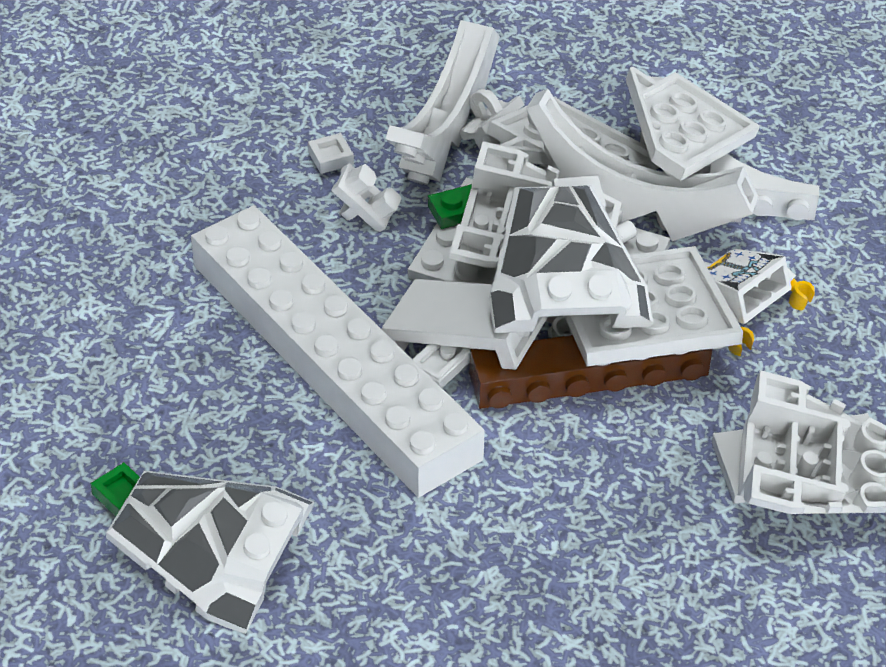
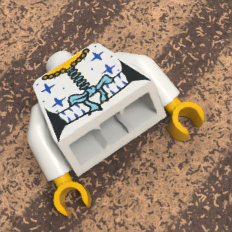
M734 249L713 263L704 262L736 320L742 324L747 323L789 290L792 292L789 297V304L797 310H804L808 301L811 302L815 295V289L811 283L807 281L797 282L794 279L796 275L787 267L786 257L783 255ZM741 327L743 330L742 343L746 344L751 350L754 334L749 328ZM741 344L728 346L731 353L741 356Z

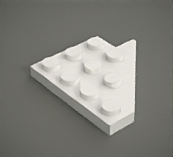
M635 67L629 69L626 82L651 162L662 168L668 176L682 181L756 137L760 125L678 73L674 72L659 81H655Z
M555 98L567 117L586 136L605 150L643 167L653 170L660 168L651 162L646 145ZM527 106L490 121L487 134L499 140L501 146L519 149L529 154V163L553 166L554 161L549 160L544 151L542 138L528 121Z

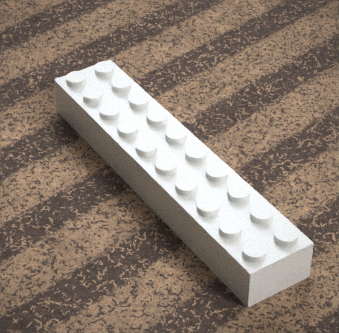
M255 205L191 235L194 267L418 498L483 461L485 430Z

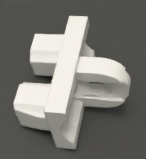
M488 89L477 90L469 99V104L475 118L464 126L459 133L463 140L474 138L479 149L483 141L500 145L499 140L487 134L490 121L523 107L524 103L521 97L516 96L510 102L498 100L496 95Z
M350 163L342 167L341 175L331 190L344 202L339 214L347 221L359 215L375 231H383L386 229L391 215L397 210L401 196L393 188H386L381 192L374 186L377 179L375 172L366 164L357 168Z

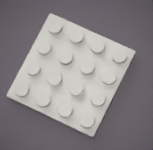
M695 246L630 255L648 289L653 318L651 327L612 328L610 314L565 316L587 366H604L614 362L645 360L649 357L670 354L681 355L705 349H722L726 346L740 345L743 339L742 328Z

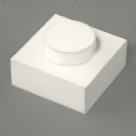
M341 133L308 141V153L320 174L342 169L348 163L352 166L354 165V154Z

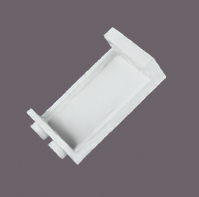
M415 279L381 329L403 351L409 342L496 350L502 369L516 370L545 323L547 316L538 318L534 332L494 333L489 301L492 284Z

